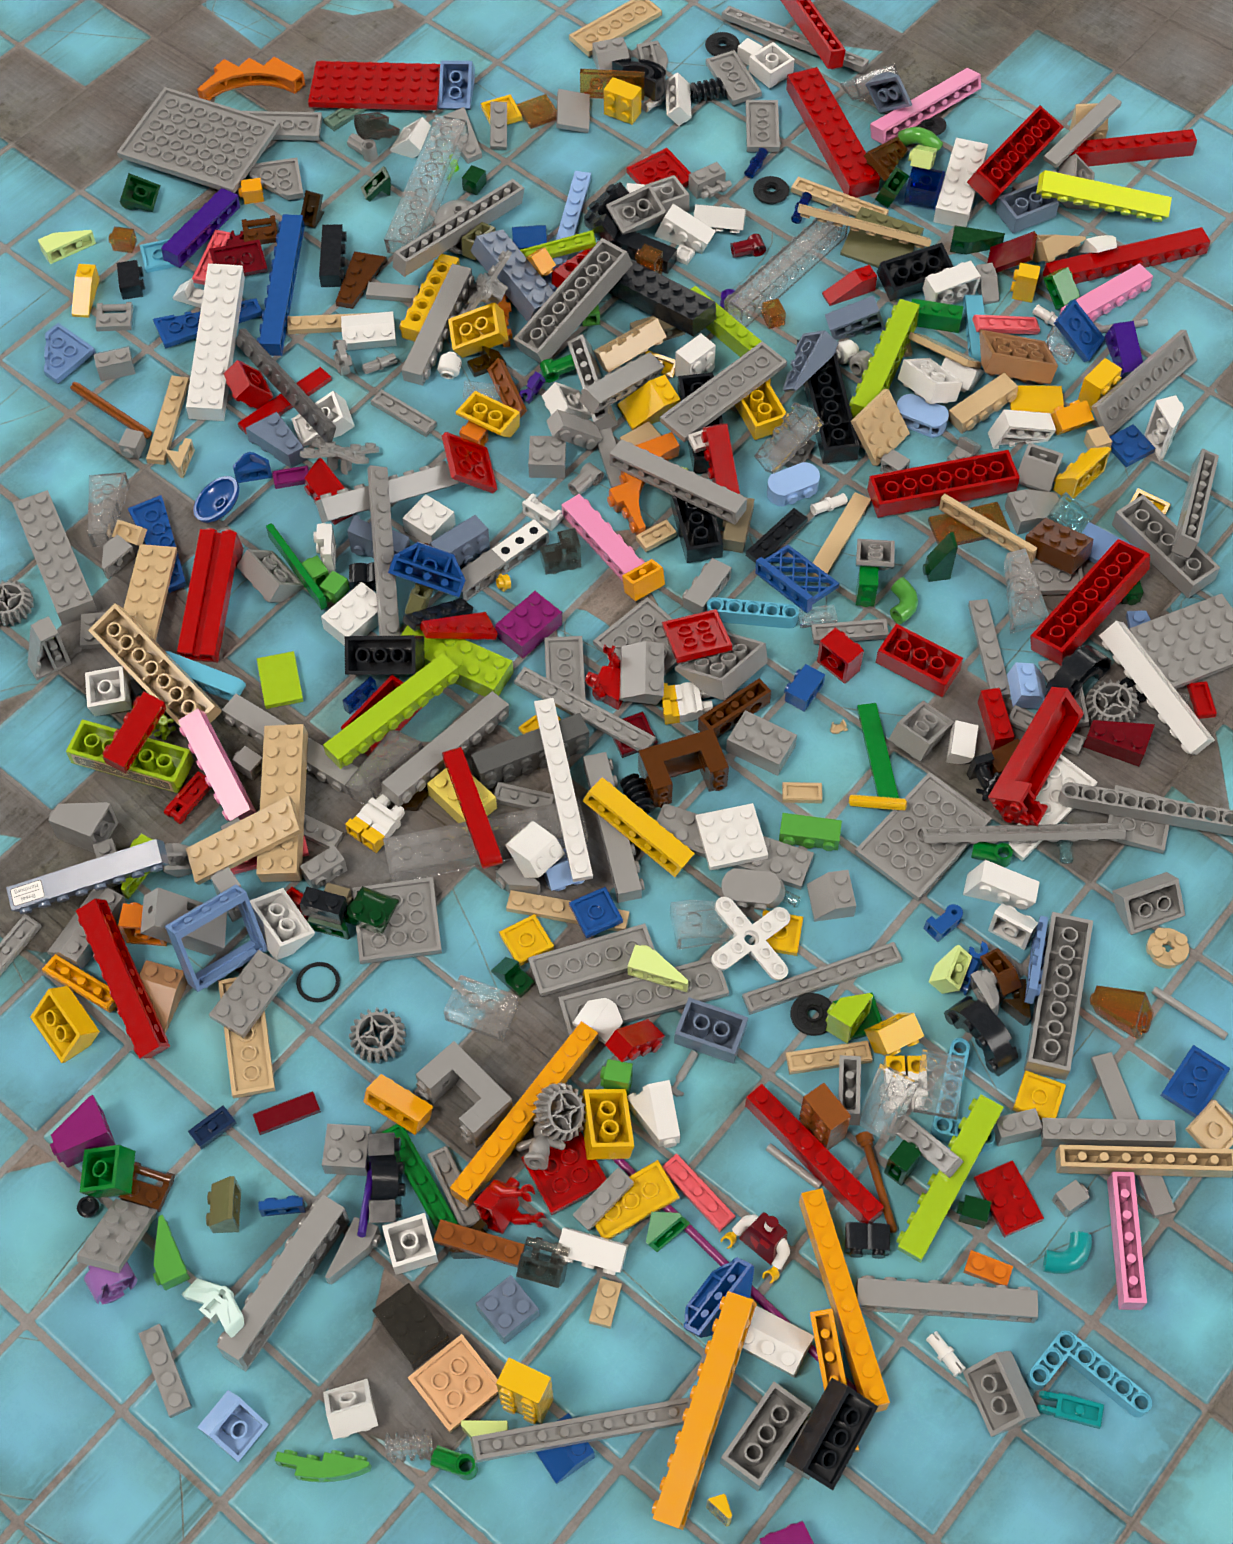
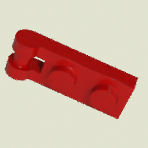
M198 771L166 806L164 815L173 817L175 822L182 824L187 815L212 788L207 784L206 776Z

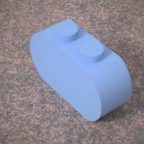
M906 394L898 400L897 407L908 429L931 438L938 437L945 432L949 417L945 406L938 403L929 404L925 402L924 398L914 394Z
M802 462L771 474L767 485L768 499L777 506L794 504L801 499L810 498L818 491L819 470L811 463Z

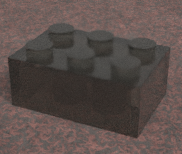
M410 1283L406 1284L372 1310L379 1324L413 1370L450 1343L449 1336Z

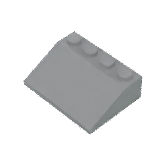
M727 632L733 650L681 662L675 667V670L708 696L725 700L768 662L766 643Z

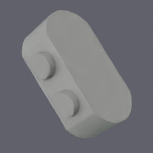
M733 868L725 874L721 886L724 896L730 898L738 908L745 909L747 906H754V909L765 911L766 908L777 907L785 896L784 883L773 872Z

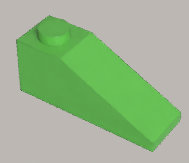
M160 1215L158 1217L154 1268L156 1272L153 1273V1277L157 1285H162L166 1291L189 1280L190 1276L165 1217Z

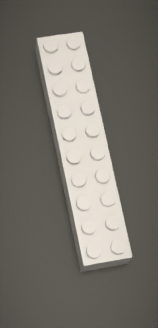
M208 263L186 403L189 419L224 421L229 386L226 384L227 380L223 373L233 364L245 281L243 266Z

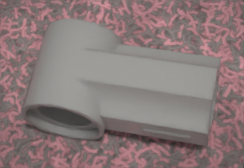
M354 133L349 136L347 145L362 154L365 161L373 162L378 158L374 140L364 139Z
M590 462L586 463L582 467L580 474L568 484V489L574 496L581 495L590 486L598 485L602 481L604 473Z

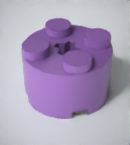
M128 1262L125 1263L120 1273L89 1265V1271L84 1277V1281L97 1304H99V1301L102 1304H108L125 1295L123 1291L129 1287L131 1290L137 1283V1278Z

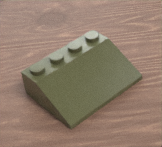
M864 207L860 208L855 217L863 221L923 236L924 228ZM850 229L840 255L878 268L882 261L917 251L918 247H915V243L909 242L907 245L898 242L899 239L896 238L887 240L877 233L875 236L866 234V231L862 229L859 232Z

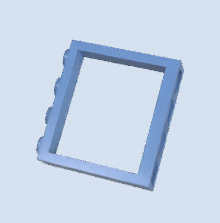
M237 884L165 926L186 980L197 992L224 978L235 969L242 967L253 958L258 950L262 952L268 950L248 895ZM238 905L251 940L199 972L194 973L181 938Z

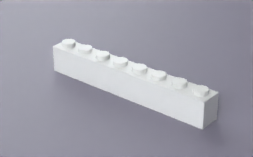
M1115 621L1099 635L1103 640L1101 642L1107 650H1111L1114 654L1113 659L1124 667L1125 675L1129 679L1134 680L1136 689L1141 694L1144 693L1148 698L1146 701L1149 706L1158 711L1159 719L1163 723L1168 724L1171 728L1169 730L1170 733L1181 741V747L1187 754L1197 755L1215 741L1124 622Z

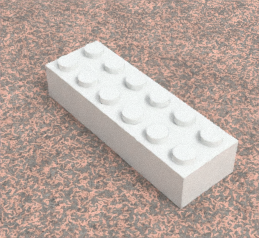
M956 138L936 205L933 222L949 226L967 227L976 191L967 181L985 162L988 144Z

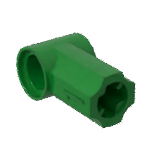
M571 354L557 360L546 359L540 363L542 375L546 380L545 382L548 383L556 381L559 375L576 369Z
M978 842L973 846L971 858L987 860L999 866L1007 867L1011 863L1013 850L1006 843L996 845ZM1004 853L1007 857H1000L998 854Z
M439 1445L434 1449L431 1457V1466L460 1476L463 1480H472L477 1475L478 1467L471 1455L461 1454ZM464 1463H472V1468L468 1472L461 1471V1466Z

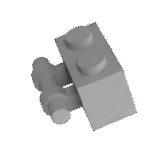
M715 162L689 174L688 189L697 199L713 197L718 192L726 191L727 188L732 186L730 180L725 182L726 172L718 162Z

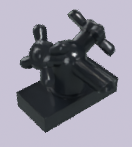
M992 752L973 757L966 773L969 780L978 779L983 789H976V793L982 794V801L987 800L1001 775L995 772L993 776L990 770L995 759Z

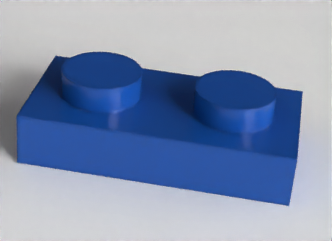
M296 1195L280 1200L277 1198H266L264 1201L258 1202L259 1212L262 1217L305 1213V1202L302 1197L299 1198Z

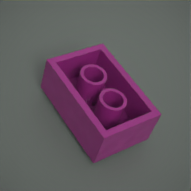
M534 591L495 624V629L498 633L497 638L523 659L562 625V612L538 592Z

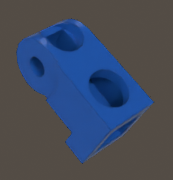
M956 904L949 905L945 912L937 919L933 916L927 919L923 929L939 942L960 924L963 916L962 908Z

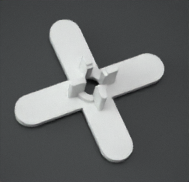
M720 897L715 902V911L732 930L734 938L714 952L711 957L713 966L718 970H726L748 954L752 960L756 959L772 979L777 981L783 980L788 974V968L766 940L789 923V912L782 907H776L752 924L730 898ZM746 935L752 936L748 943L744 939Z

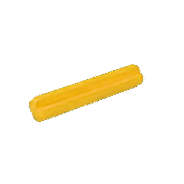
M853 794L849 796L850 806L906 810L907 801L903 798Z

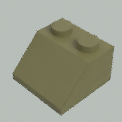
M229 1176L213 1183L211 1191L207 1195L210 1213L206 1214V1225L210 1227L212 1233L239 1232L241 1188L235 1176Z

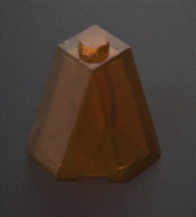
M1096 985L1095 992L1090 997V1004L1097 1015L1136 1039H1140L1142 1033L1149 1031L1154 1012L1145 992Z

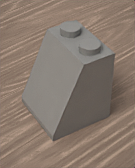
M107 802L58 804L55 810L50 812L48 819L57 839L95 853L93 844L108 840L119 823L111 804Z

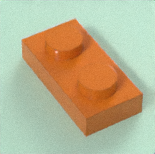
M971 1250L963 1273L994 1285L1007 1286L1013 1266Z

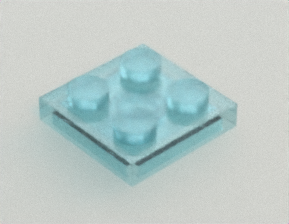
M1065 492L1047 517L1054 522L1082 533L1092 515Z

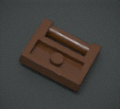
M275 215L270 216V218L248 221L247 219H242L244 242L259 239L261 245L276 243L278 232ZM270 224H271V226L248 229V227H255V226H262V225H270Z
M134 1162L131 1194L119 1195L118 1197L121 1200L153 1208L160 1212L174 1182L175 1174L169 1172L165 1174L141 1166L139 1162ZM140 1174L161 1181L163 1185L158 1187L136 1180V1178Z

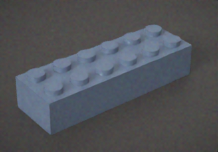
M503 229L476 236L471 253L487 272L493 265L496 266L502 251L506 252L509 250L512 252L497 278L508 287L505 295L528 322L554 291Z

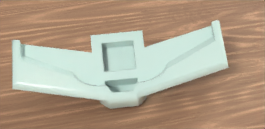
M197 1278L182 1293L186 1300L203 1304L199 1310L211 1322L215 1324L220 1319L224 1330L231 1338L243 1328V1314L234 1299V1293L226 1286H220Z

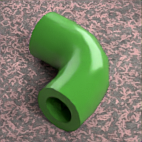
M909 127L898 133V138L905 146L919 144L938 148L937 151H939L943 145L938 136L922 127Z
M901 577L891 587V591L899 598V603L890 609V615L897 624L906 622L916 612L918 605L916 590L904 577Z

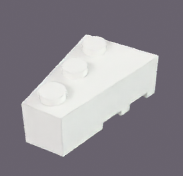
M1003 410L988 431V435L993 449H999V445L1009 444V447H1013L1015 443L1025 442L1026 445L1029 443L1048 442L1056 428L1050 413Z

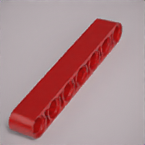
M462 747L442 752L446 769L482 868L487 869L503 864L500 850Z

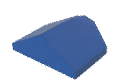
M254 452L243 454L233 465L235 478L238 483L273 478L269 460Z

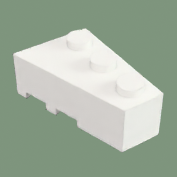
M673 204L662 220L655 237L676 245L682 244L702 254L716 231Z
M985 860L967 874L963 895L1027 910L1036 903L1039 881Z

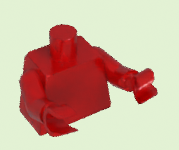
M604 644L602 651L608 655L610 662L608 666H602L599 674L589 671L585 682L588 686L592 687V695L597 701H602L619 710L623 700H620L621 660L614 652L615 646L612 645L609 648Z
M512 1177L506 1183L493 1180L474 1201L475 1207L481 1219L487 1224L488 1229L503 1234L509 1222H512L514 1225H530L535 1223L538 1228H541L543 1224L538 1220L540 1218L546 1219L542 1212L531 1215L522 1214L517 1210L519 1207L518 1197H522L526 1202L532 1201L531 1195L527 1192L535 1194L533 1186L526 1184L519 1189L520 1183Z

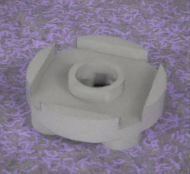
M335 340L332 343L333 350L336 349L334 360L337 371L341 376L348 375L352 361L350 355L347 356L346 340Z

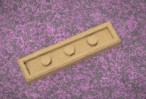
M868 1041L786 1052L785 1054L789 1075L839 1068L840 1055L861 1056V1064L872 1063Z

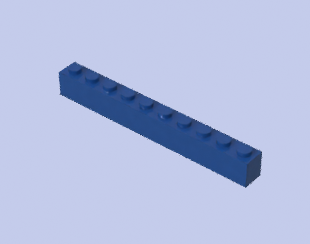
M283 214L282 221H279L277 246H274L275 259H272L271 262L273 270L269 273L268 297L264 300L265 311H262L263 324H260L259 327L261 335L257 338V342L272 356H282L288 316L291 309L305 229L303 215Z

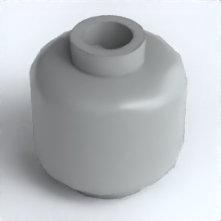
M865 350L855 354L849 361L852 373L862 376L863 371L868 369L869 358L873 357V355Z

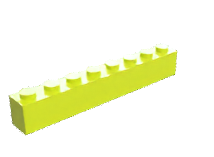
M1047 170L1039 174L1036 194L1041 195L1045 199L1057 198V201L1060 202L1071 201L1074 205L1085 204L1089 205V208L1092 209L1104 208L1107 212L1118 211L1122 215L1132 214L1140 219L1151 218L1154 222H1162L1169 217L1172 197Z

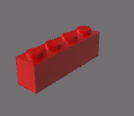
M722 423L703 427L701 439L706 445L704 455L706 461H709V479H712V482L720 486L726 487L728 490L740 494L728 425Z
M143 692L141 697L138 696L135 699L134 708L125 715L123 719L124 724L115 731L112 743L105 747L102 754L106 764L125 774L166 710L164 701L146 692Z

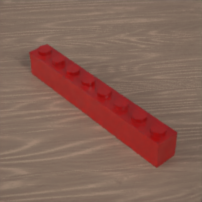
M780 0L828 69L843 67L846 50L811 0Z
M1193 129L1085 140L1071 155L1076 153L1088 167L1193 156L1197 139Z
M93 899L76 910L78 922L84 929L87 942L91 945L94 959L100 966L103 979L107 982L110 996L116 1003L118 1014L123 1019L126 1033L132 1040L135 1053L139 1056V1059L152 1058L169 1048L170 1044L107 900Z
M760 1084L746 1097L745 1107L814 1177L822 1182V1185L860 1223H873L882 1215L884 1206L763 1084Z

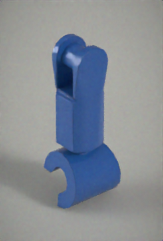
M983 941L979 954L975 952L973 947H969V954L972 956L964 978V981H967L968 984L962 983L960 991L964 992L965 996L971 987V974L978 971L980 965H982L980 956L988 953V946Z

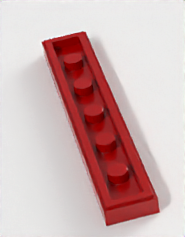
M319 367L296 384L309 397L332 381V378L324 369ZM279 394L238 422V427L247 435L246 427L275 412L281 416L293 408V406L282 394Z

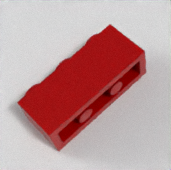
M1000 688L981 690L978 706L991 750L993 751L1013 741L1014 733Z
M649 1019L616 1029L605 1043V1046L621 1062L633 1061L639 1056L644 1057L650 1052L655 1053L662 1046L661 1041L665 1035Z

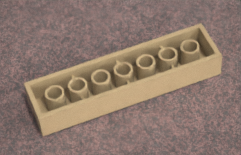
M116 603L88 630L150 695L165 702V711L180 727L181 725L178 720L196 709L204 711L210 723L222 712L221 708L129 613Z
M304 724L264 726L260 810L290 796L293 799L303 833L257 855L256 874L261 882L302 881L300 866L303 860L308 732Z

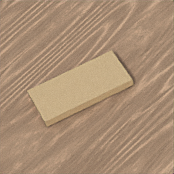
M911 332L908 337L910 340L966 367L980 369L982 366L980 361L926 335Z

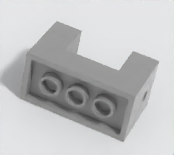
M455 1041L416 1074V1085L419 1088L418 1093L425 1101L429 1099L434 1104L456 1085L474 1103L459 1118V1129L462 1132V1139L467 1144L472 1143L475 1147H478L496 1130L513 1108L512 1098Z

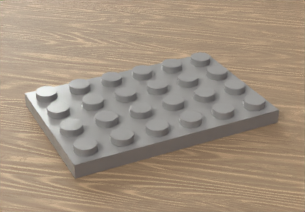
M1222 593L1129 628L1175 689L1233 667V608Z
M930 772L904 798L907 801L906 810H893L855 850L856 855L916 901L930 889L970 845L968 842H959L957 844L938 843L935 845L924 843L921 835L922 827L988 826L992 820L989 815Z

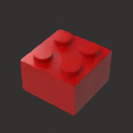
M239 360L223 373L227 380L226 384L232 391L233 398L238 402L241 401L249 407L259 409L274 397L262 372Z
M835 627L820 640L817 662L846 684L860 671L864 650L858 643L848 638L846 633L839 631Z

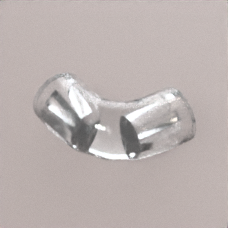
M1054 325L1047 336V346L1056 360L1067 365L1072 360L1075 350L1064 343L1065 337Z

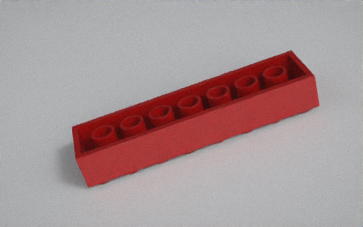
M1039 105L975 171L967 183L992 205L1064 127Z
M1009 450L872 475L869 476L867 490L877 518L940 506L941 497L944 494L958 502L1014 492L1017 491L1020 477Z
M1117 539L1030 635L1031 650L1061 665L1064 658L1071 656L1087 640L1150 569V553Z

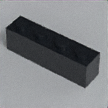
M343 224L322 225L319 267L321 287H341L342 280H344L345 271L343 267L346 266V261L343 254H346V244L344 242H347V232L343 231Z
M618 229L615 239L609 241L627 251L630 259L666 274L669 273L677 261L676 248L635 231L622 235Z

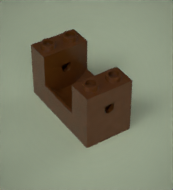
M713 728L638 750V771L641 778L645 779L644 784L648 787L646 791L650 792L649 797L652 798V804L655 805V808H662L664 803L668 805L672 803V777L699 769L709 792L714 790L720 791L727 787L729 766Z

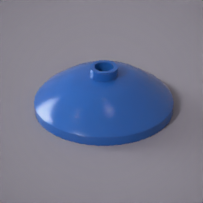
M223 476L209 483L195 501L193 509L195 517L201 522L208 523L217 521L228 514L239 497L238 482L231 476Z

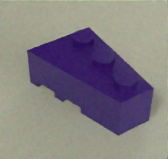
M1134 321L1113 323L1104 337L1112 361L1122 368L1120 376L1122 377L1121 379H1124L1143 363Z

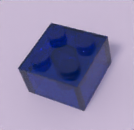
M913 166L906 187L904 203L936 210L945 171Z

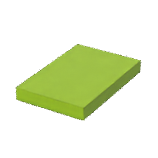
M294 651L256 658L266 709L304 702Z

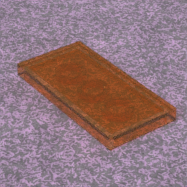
M580 69V93L590 94V98L604 99V88L614 77L641 87V101H644L645 72Z
M998 502L970 508L1010 531ZM946 513L928 518V523L937 544L950 532H954L957 546L988 539Z

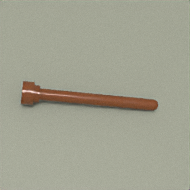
M864 1131L855 1136L856 1141L864 1149L880 1203L884 1206L883 1213L886 1223L890 1225V1233H896V1222L872 1149L874 1137L872 1131Z

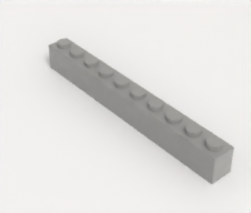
M514 179L506 182L395 251L393 268L406 277L462 241L461 238L481 222L490 224L520 205L525 188Z

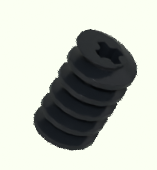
M716 77L715 80L711 78L709 82L703 80V83L697 81V83L692 82L690 84V97L693 104L695 98L699 103L701 102V97H703L704 101H707V96H709L710 100H713V95L719 99V93H721L722 97H725L724 84L719 77Z
M635 773L624 777L620 781L623 793L634 804L642 808L645 813L653 812L655 805L652 804L653 800L649 797L650 792L646 791L648 787L644 784L645 779L639 778V775Z

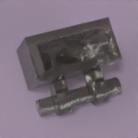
M527 1237L525 1245L533 1247V1250L526 1249L521 1254L516 1277L559 1288L564 1283L568 1267V1261L560 1259L559 1256L568 1257L570 1248L562 1246V1243L555 1242L553 1244L543 1241L544 1239L536 1237V1239ZM545 1250L548 1252H552V1255L550 1256L540 1253V1251Z

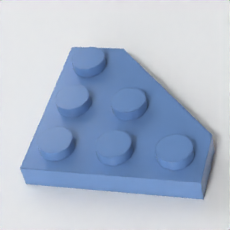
M57 323L45 333L44 373L58 384L96 353L95 349Z

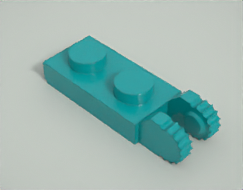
M1043 1390L1039 1391L1040 1398L1056 1401L1055 1408L1037 1405L1039 1413L1054 1415L1055 1418L1097 1429L1101 1428L1104 1404L1063 1393L1056 1394Z

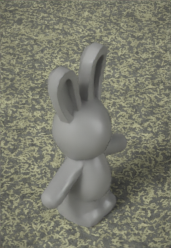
M537 1122L533 1130L534 1138L517 1143L516 1150L523 1151L529 1149V1152L524 1156L525 1164L532 1170H545L548 1168L550 1146L563 1150L566 1144L557 1139L551 1141L548 1140V1136H542V1130L536 1129L539 1125Z

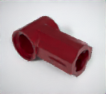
M757 233L750 235L747 240L730 243L733 258L749 254L758 257L766 252L763 239Z

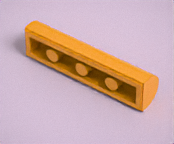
M55 954L42 968L43 973L64 986H69L71 990L105 1011L111 1013L117 1008L115 1001L110 996V989L106 984Z

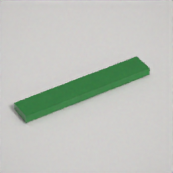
M272 523L266 525L268 537L321 610L327 608L325 595Z
M877 704L857 705L876 794L878 797L899 798Z
M395 1124L382 1131V1133L394 1132L397 1138H401L400 1157L401 1161L405 1162V1176L435 1230L437 1231L440 1219L458 1224L405 1128Z

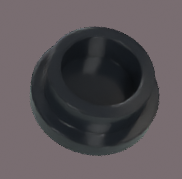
M85 1196L77 1204V1212L84 1218L93 1217L99 1210V1202L95 1197Z

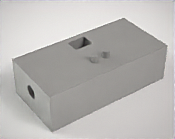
M156 888L144 895L141 934L171 943L165 926L203 903L161 888ZM227 912L181 938L184 948L208 956L225 948Z

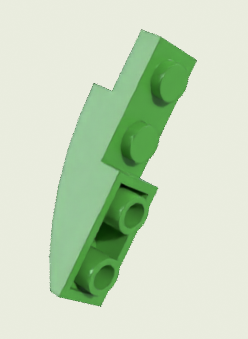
M284 1450V1453L277 1451L275 1462L278 1466L296 1469L295 1477L297 1480L308 1482L348 1480L370 1472L372 1468L366 1457L354 1455L353 1458L346 1457L345 1453L337 1450H332L331 1453L324 1452L322 1461H320V1457L307 1454L306 1458L297 1456L298 1453L292 1450Z

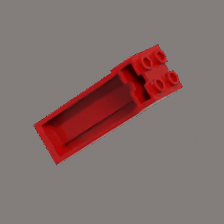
M213 528L200 529L177 648L178 655L193 661L218 663L235 566L237 568L244 549L237 532L233 530H225L222 533H218Z
M1051 687L988 796L993 807L999 811L1002 819L1007 823L1038 826L1048 808L1047 805L1035 801L1036 797L1084 714L1068 688Z

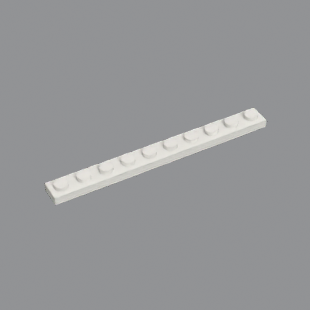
M554 698L534 701L572 881L593 879Z

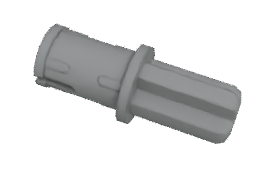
M391 353L381 358L376 357V360L363 364L362 369L365 374L379 369L383 370L387 366L397 364V360H394L396 356L394 353Z

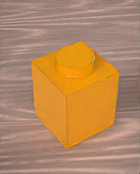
M260 178L241 180V187L238 190L240 198L244 199V204L264 202Z

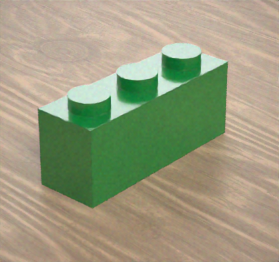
M912 298L911 302L920 304L917 327L959 333L964 306Z

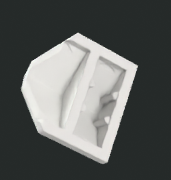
M1104 235L1088 238L1080 246L1078 252L1098 253L1117 248L1116 237Z
M607 998L587 1001L573 1021V1025L576 1027L582 1021L598 1032V1040L604 1044L614 1031L623 1024L617 1005Z

